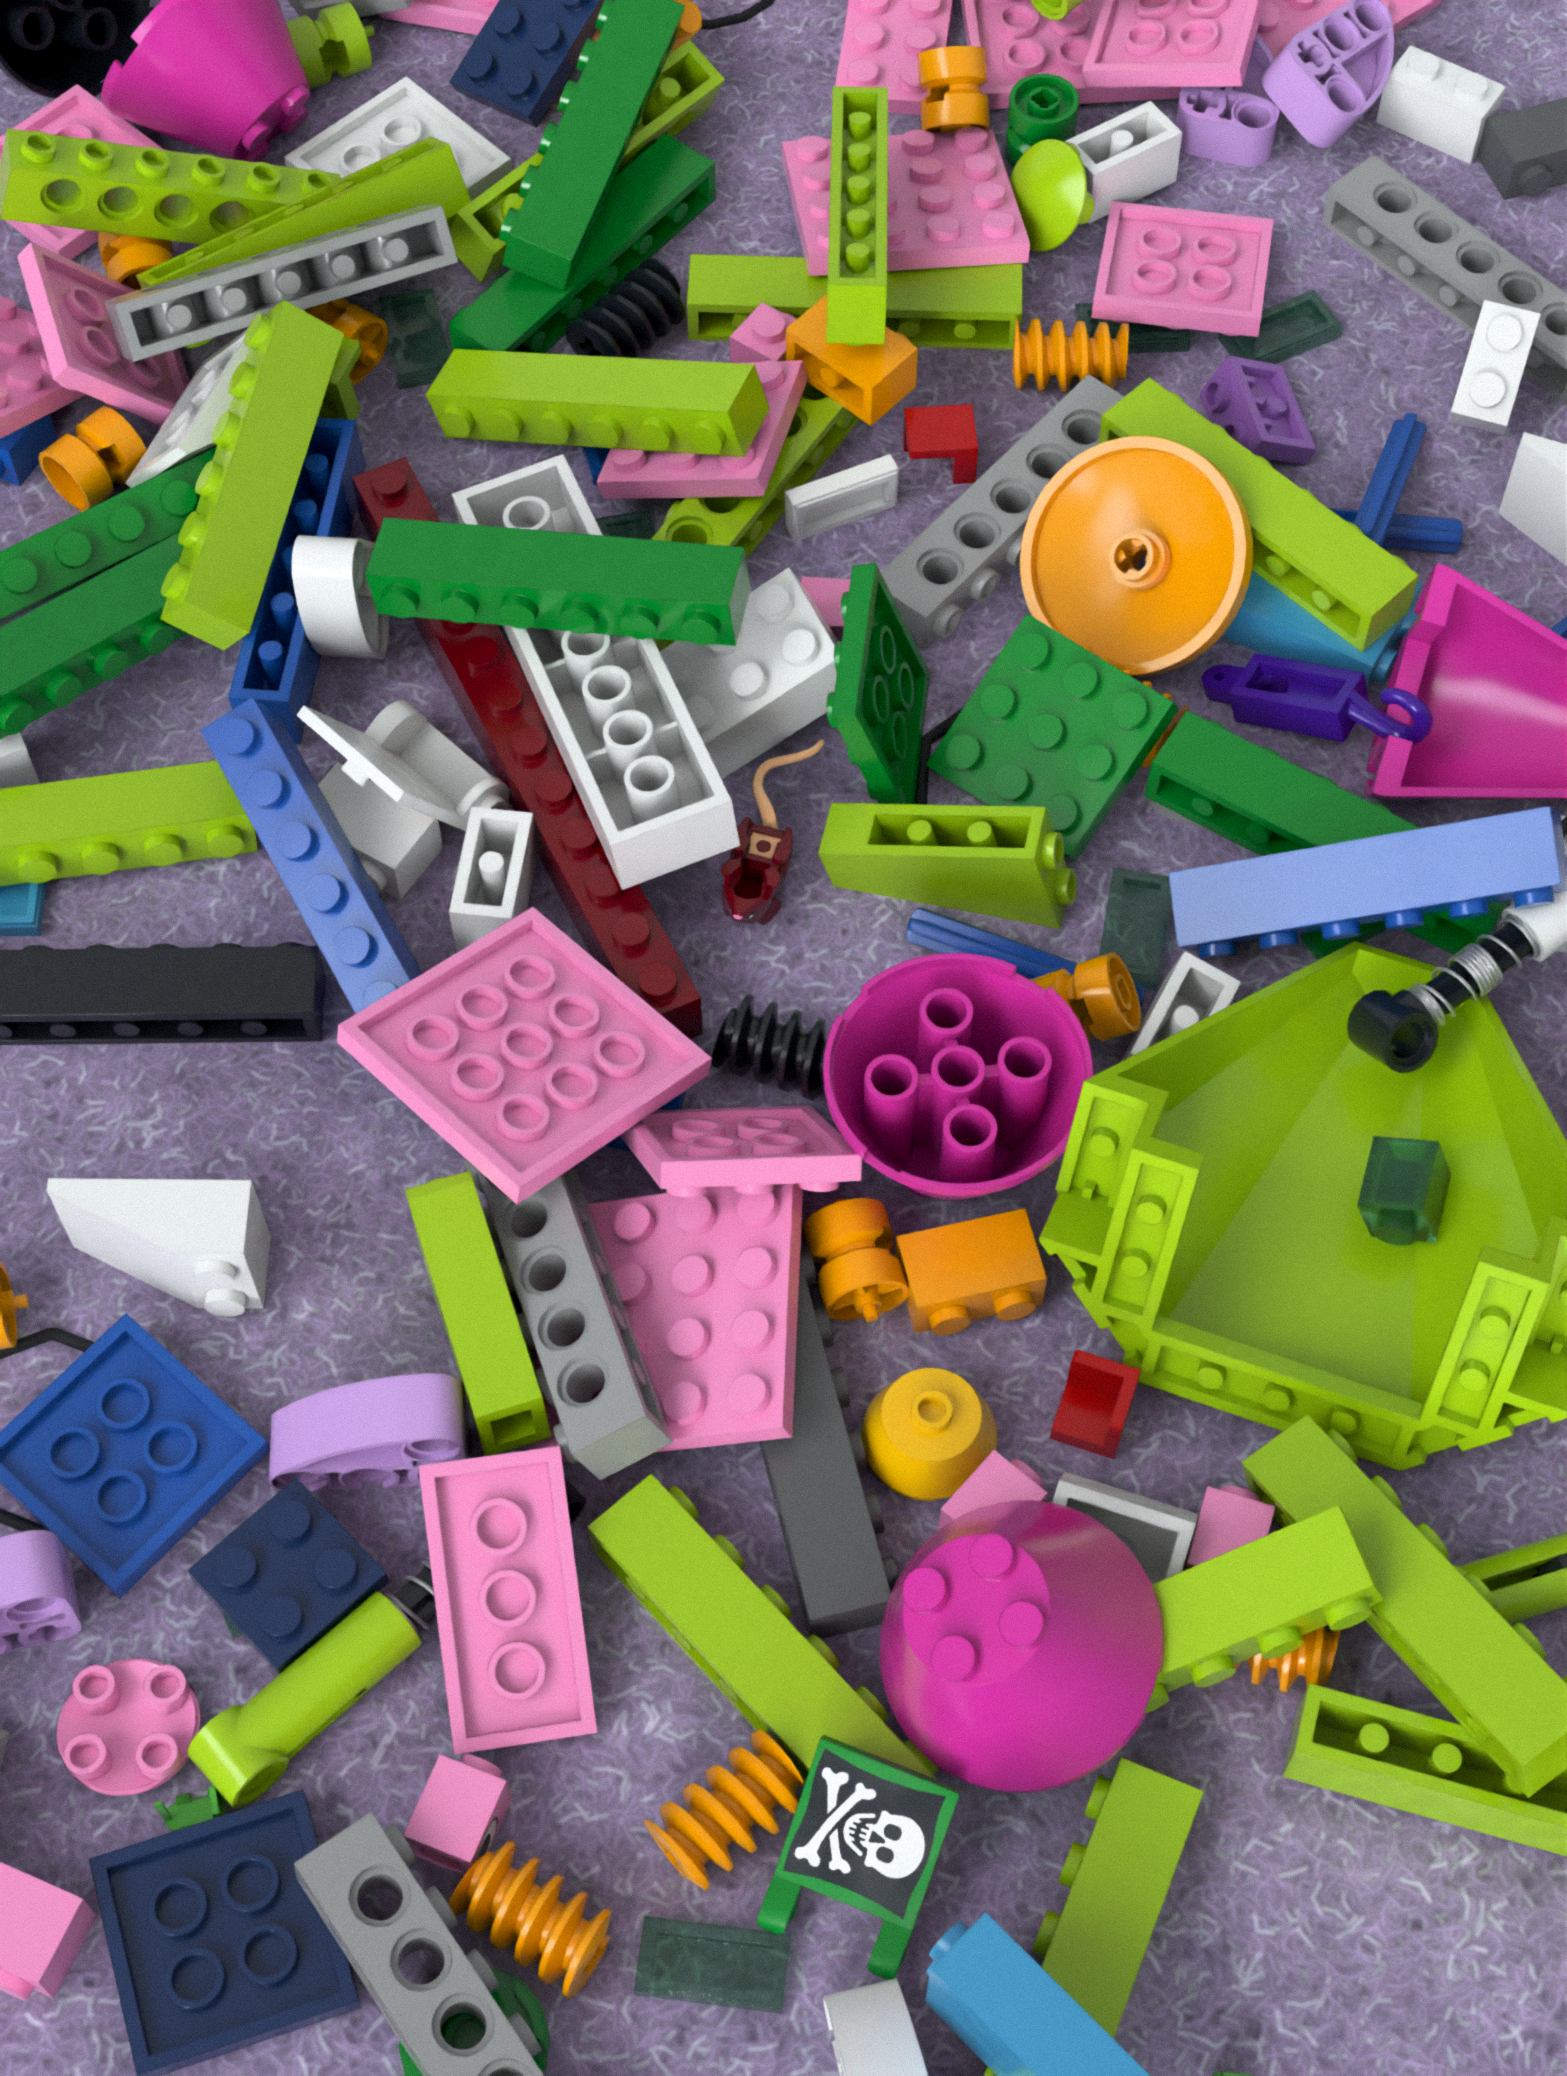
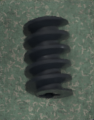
M651 257L644 259L638 268L627 273L623 281L615 283L607 294L597 298L593 306L584 309L578 319L568 323L565 329L566 339L577 355L639 358L641 354L640 348L643 350L650 349L656 341L655 336H665L671 328L670 323L673 325L679 324L685 317V309L680 299V287L677 279L671 270L660 260Z
M747 994L736 1009L732 1008L721 1025L711 1057L712 1066L719 1068L729 1059L731 1072L738 1076L745 1075L753 1066L755 1081L764 1085L769 1083L777 1074L779 1089L787 1093L793 1091L801 1081L803 1097L813 1101L824 1091L823 1063L827 1042L826 1021L819 1018L808 1033L803 1032L802 1013L795 1010L784 1025L779 1024L777 1003L771 1002L759 1017L754 1015V996Z

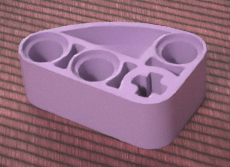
M1350 0L1296 34L1264 71L1262 84L1267 95L1309 143L1321 148L1333 146L1353 127L1383 91L1390 76L1394 57V30L1390 11L1380 0Z
M1258 32L1255 37L1243 86L1220 88L1182 87L1175 125L1183 132L1181 151L1190 155L1245 167L1262 165L1271 157L1280 109L1263 88L1262 75L1274 61V58Z
M423 1373L355 1382L302 1398L271 1415L269 1484L272 1488L279 1491L295 1478L303 1485H310L309 1491L362 1489V1482L383 1481V1488L420 1486L419 1465L469 1459V1409L464 1384L460 1379L452 1375Z
M29 1530L0 1537V1655L77 1635L81 1631L82 1625L72 1564L58 1536L51 1531Z

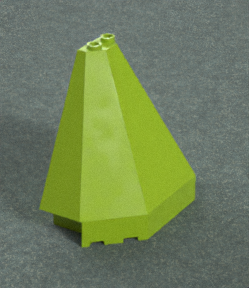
M1354 941L1083 1081L1055 1187L1058 1196L1040 1234L1039 1241L1049 1256L1057 1253L1075 1279L1071 1288L1100 1330L1108 1327L1125 1352L1122 1360L1123 1363L1141 1369L1139 1383L1281 1431L1286 1430L1308 1414L1325 1433L1331 1429L1339 1432L1351 1446L1357 1457L1399 1471L1425 1464L1428 1454L1456 1445L1463 1452L1513 1436L1516 1426L1544 1417H1548L1551 1423L1567 1419V1140L1487 994L1484 997H1478V1001H1473L1470 998L1465 1000L1454 1009L1456 1017L1446 1014L1445 1025L1438 1029L1437 1047L1432 1057L1421 1068L1411 1073H1398L1353 1044L1349 1039L1347 1031L1349 1014L1354 1005L1364 995L1374 990H1386L1395 994L1401 989L1406 990L1416 982L1427 984L1432 980V972L1437 966ZM1443 971L1437 972L1436 976H1438Z

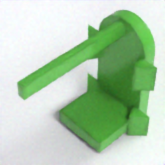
M214 1786L208 1787V1796L191 1799L190 1792L176 1795V1803L168 1808L165 1807L162 1801L154 1802L166 1826L173 1831L227 1814L225 1799Z

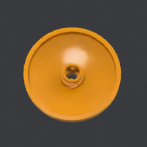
M1151 436L1117 438L1093 446L1077 455L1052 477L1040 493L1029 514L1021 543L1020 577L1022 590L1031 616L1082 647H1091L1093 654L1101 659L1105 657L1110 658L1113 663L1112 665L1121 671L1125 669L1132 671L1133 678L1160 675L1178 669L1195 660L1215 644L1228 629L1243 603L1249 586L1253 564V537L1248 514L1239 493L1227 476L1210 460L1188 447L1163 438ZM1148 553L1145 558L1146 564L1140 569V560L1144 554Z

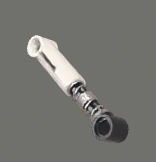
M1567 891L1554 893L1555 903L1547 906L1515 909V904L1512 903L1502 912V920L1499 921L1498 932L1494 935L1482 934L1478 936L1476 944L1469 943L1459 952H1456V954L1449 958L1448 968L1437 967L1433 970L1432 980L1427 984L1416 982L1406 990L1401 989L1395 994L1386 990H1374L1364 995L1354 1005L1349 1014L1347 1023L1349 1039L1356 1047L1398 1073H1411L1421 1068L1432 1057L1437 1047L1438 1029L1445 1025L1446 1014L1456 1017L1454 1009L1465 1000L1470 998L1473 1001H1478V997H1484L1491 989L1499 986L1503 982L1502 973L1513 965L1521 969V959L1525 956L1541 962L1567 944ZM1485 938H1488L1487 940H1485L1483 943L1480 944L1481 940H1483V939H1485ZM1443 971L1438 976H1436L1437 972Z

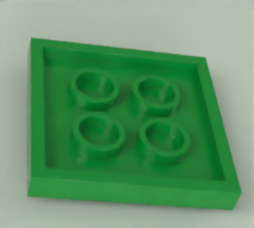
M877 564L855 565L852 567L849 592H844L841 598L844 629L842 641L836 642L834 647V664L837 678L835 691L829 692L827 696V716L830 726L833 729H838L844 739L850 762L853 765H858L866 779V787L870 798L877 799L879 804H914L930 671Z
M1026 614L925 765L986 806L1046 807L1054 831L1060 832L1063 836L1064 855L1076 862L1179 708L1173 701L1029 614Z

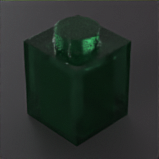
M1373 1137L1357 1204L1371 1237H1377L1383 1242L1398 1246L1410 1245L1414 1241L1436 1243L1451 1178V1171L1439 1141Z

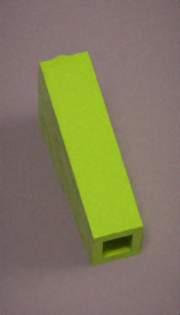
M831 803L818 854L835 887L1061 929L1065 906L1073 905L1077 890L1076 873L1073 868H1068L1066 865L1063 836L1060 832L1054 831L1046 807Z
M470 1170L448 1177L436 1178L428 1183L405 1189L426 1272L460 1379L464 1384L466 1398L484 1455L491 1456L552 1437L543 1397Z

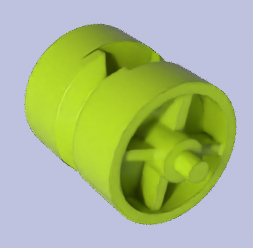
M349 1L319 10L317 20L315 21L307 15L286 21L310 89L330 83L332 73L334 72L345 78L372 68V56L367 38L375 35L372 25L363 27L356 10Z

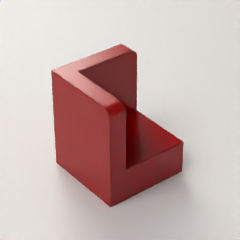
M973 405L904 408V452H908L911 459L950 457L953 484L974 483L977 471L978 442Z
M1075 1350L1070 1364L1067 1383L1051 1428L1050 1439L1115 1460L1132 1407L1141 1369L1081 1350Z

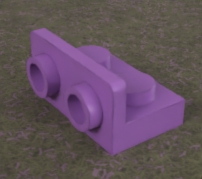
M1228 355L1200 392V398L1209 421L1220 425L1230 437L1255 455L1269 460L1305 465L1315 453L1316 447L1283 365Z

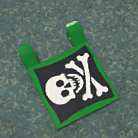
M823 1735L820 1738L774 1876L757 1918L758 1925L773 1933L782 1934L786 1930L788 1923L793 1919L804 1886L884 1919L867 1966L868 1970L877 1976L888 1980L894 1979L908 1950L921 1906L962 1790Z

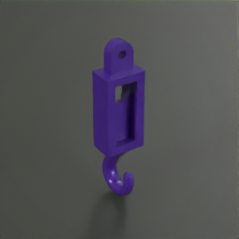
M1254 653L1245 668L1220 664L1207 669L1202 676V683L1207 698L1215 702L1231 704L1235 722L1340 742L1346 740L1356 723L1384 739L1391 735L1412 741L1413 744L1422 742L1432 730L1433 716L1428 706L1420 698L1408 691L1398 688H1385L1380 693V699L1385 704H1396L1408 711L1413 719V724L1399 722L1369 702L1364 672Z

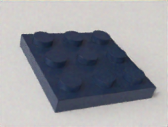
M303 1789L89 1859L137 2076H161L362 2008L349 1960L296 1878L294 1863L320 1846L308 1799Z

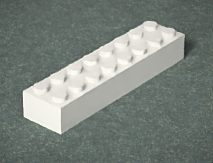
M563 454L452 494L460 524L602 535ZM503 625L622 890L740 846L732 800L653 639L641 640L629 636L595 633L577 634L570 631L539 628L519 629Z

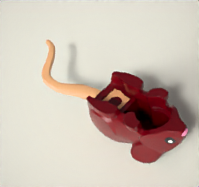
M822 739L807 750L766 760L754 774L752 789L760 812L762 825L754 824L749 817H745L737 826L740 846L731 849L730 860L726 861L721 869V874L725 878V883L722 887L723 911L726 916L730 915V918L737 923L752 924L758 922L765 925L772 920L781 908V901L775 897V894L785 880L792 858V828L787 827L786 831L779 830L774 807L763 786L764 777L773 768L812 757L823 747L825 741Z

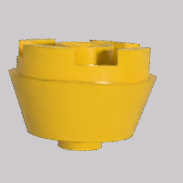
M939 1368L913 1370L886 1385L870 1402L861 1428V1438L866 1459L874 1473L892 1490L905 1497L920 1501H934L935 1499L952 1497L993 1450L996 1451L998 1441L996 1421L985 1399L963 1378L953 1372Z

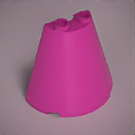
M1437 563L1430 573L1415 605L1414 613L1419 616L1409 628L1407 636H1403L1386 687L1402 689L1420 698L1428 706L1433 716L1432 730L1422 742L1416 744L1391 735L1384 739L1374 733L1366 771L1375 773L1376 777L1375 780L1367 779L1365 784L1366 795L1379 800H1567V640L1449 566ZM1382 702L1381 711L1399 722L1413 724L1411 715L1404 708L1396 704H1385Z

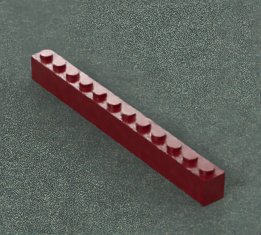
M406 457L352 477L359 518L372 542L375 543L384 517L441 522ZM412 617L496 777L508 786L510 791L508 800L514 811L533 813L538 856L591 956L689 1039L703 1034L700 995L639 884L624 890L621 889L531 687L499 627L495 624L456 623L450 620Z

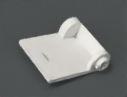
M399 700L385 707L364 733L305 705L297 714L301 720L348 759L341 768L348 776L362 787L365 786L370 778L397 803L463 831L467 829L471 806L501 810L509 809L508 799L510 791L508 786L499 778L490 775L438 731L408 701Z

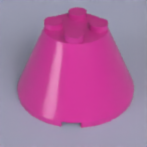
M162 0L130 36L138 46L124 66L118 60H114L106 75L101 91L102 103L115 116L222 158L249 162H260L271 150V146L268 144L282 131L286 135L292 134L304 123L309 115V111L303 105L311 94L309 92L310 85L278 0Z
M970 953L932 954L901 962L866 982L862 986V993L847 1007L842 1016L838 1014L831 1027L824 1052L823 1082L825 1097L834 1123L843 1138L865 1162L885 1176L906 1186L915 1195L942 1201H963L998 1192L1033 1178L1047 1169L1065 1152L1083 1081L1093 1077V1061L1090 1046L1080 1021L1063 998L1051 987L1044 990L1035 982L1016 973V965L996 958Z
M1016 1500L988 1505L960 1516L937 1531L916 1551L898 1577L887 1602L880 1632V1669L885 1693L899 1725L910 1741L930 1761L961 1780L989 1788L992 1791L1032 1793L1062 1787L1082 1779L1112 1759L1129 1742L1147 1715L1144 1710L1153 1692L1158 1671L1162 1672L1165 1634L1163 1617L1152 1582L1142 1564L1116 1534L1097 1520L1070 1507L1051 1502Z

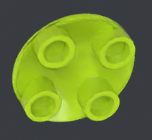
M1047 139L1034 144L1025 151L1016 163L1009 180L1030 241V250L1047 252L1063 244L1074 232L1077 225H1083L1090 220L1094 211V199L1087 192L1086 172L1076 145L1056 139Z

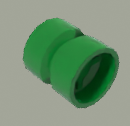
M1046 73L1033 74L1020 79L1012 87L1009 96V125L1006 131L1005 153L1008 162L1013 168L1025 151L1034 144L1047 139L1066 141L1076 136L1075 128L1078 119L1079 96L1077 90L1069 81L1060 76Z

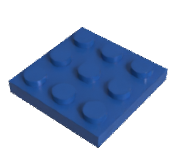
M125 1313L0 1431V1485L48 1531L55 1533L61 1543L121 1599L270 1452V1446L267 1440Z

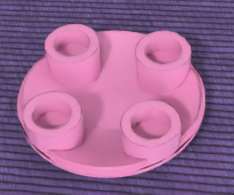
M131 1658L115 1661L105 1666H89L80 1671L75 1677L72 1684V1692L67 1698L59 1716L57 1745L61 1759L70 1774L79 1783L92 1791L110 1796H131L150 1791L173 1777L189 1759L187 1749L193 1738L200 1731L201 1726L198 1699L182 1671L174 1665L164 1664L151 1659Z

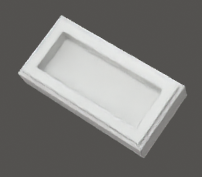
M891 454L785 491V526L792 539L799 541L896 506L899 468Z

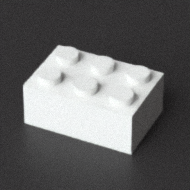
M789 567L749 593L736 646L719 644L699 645L692 642L675 641L660 651L721 779H724L827 712V696L829 692L835 691L837 672L834 664V647L838 640L813 598Z

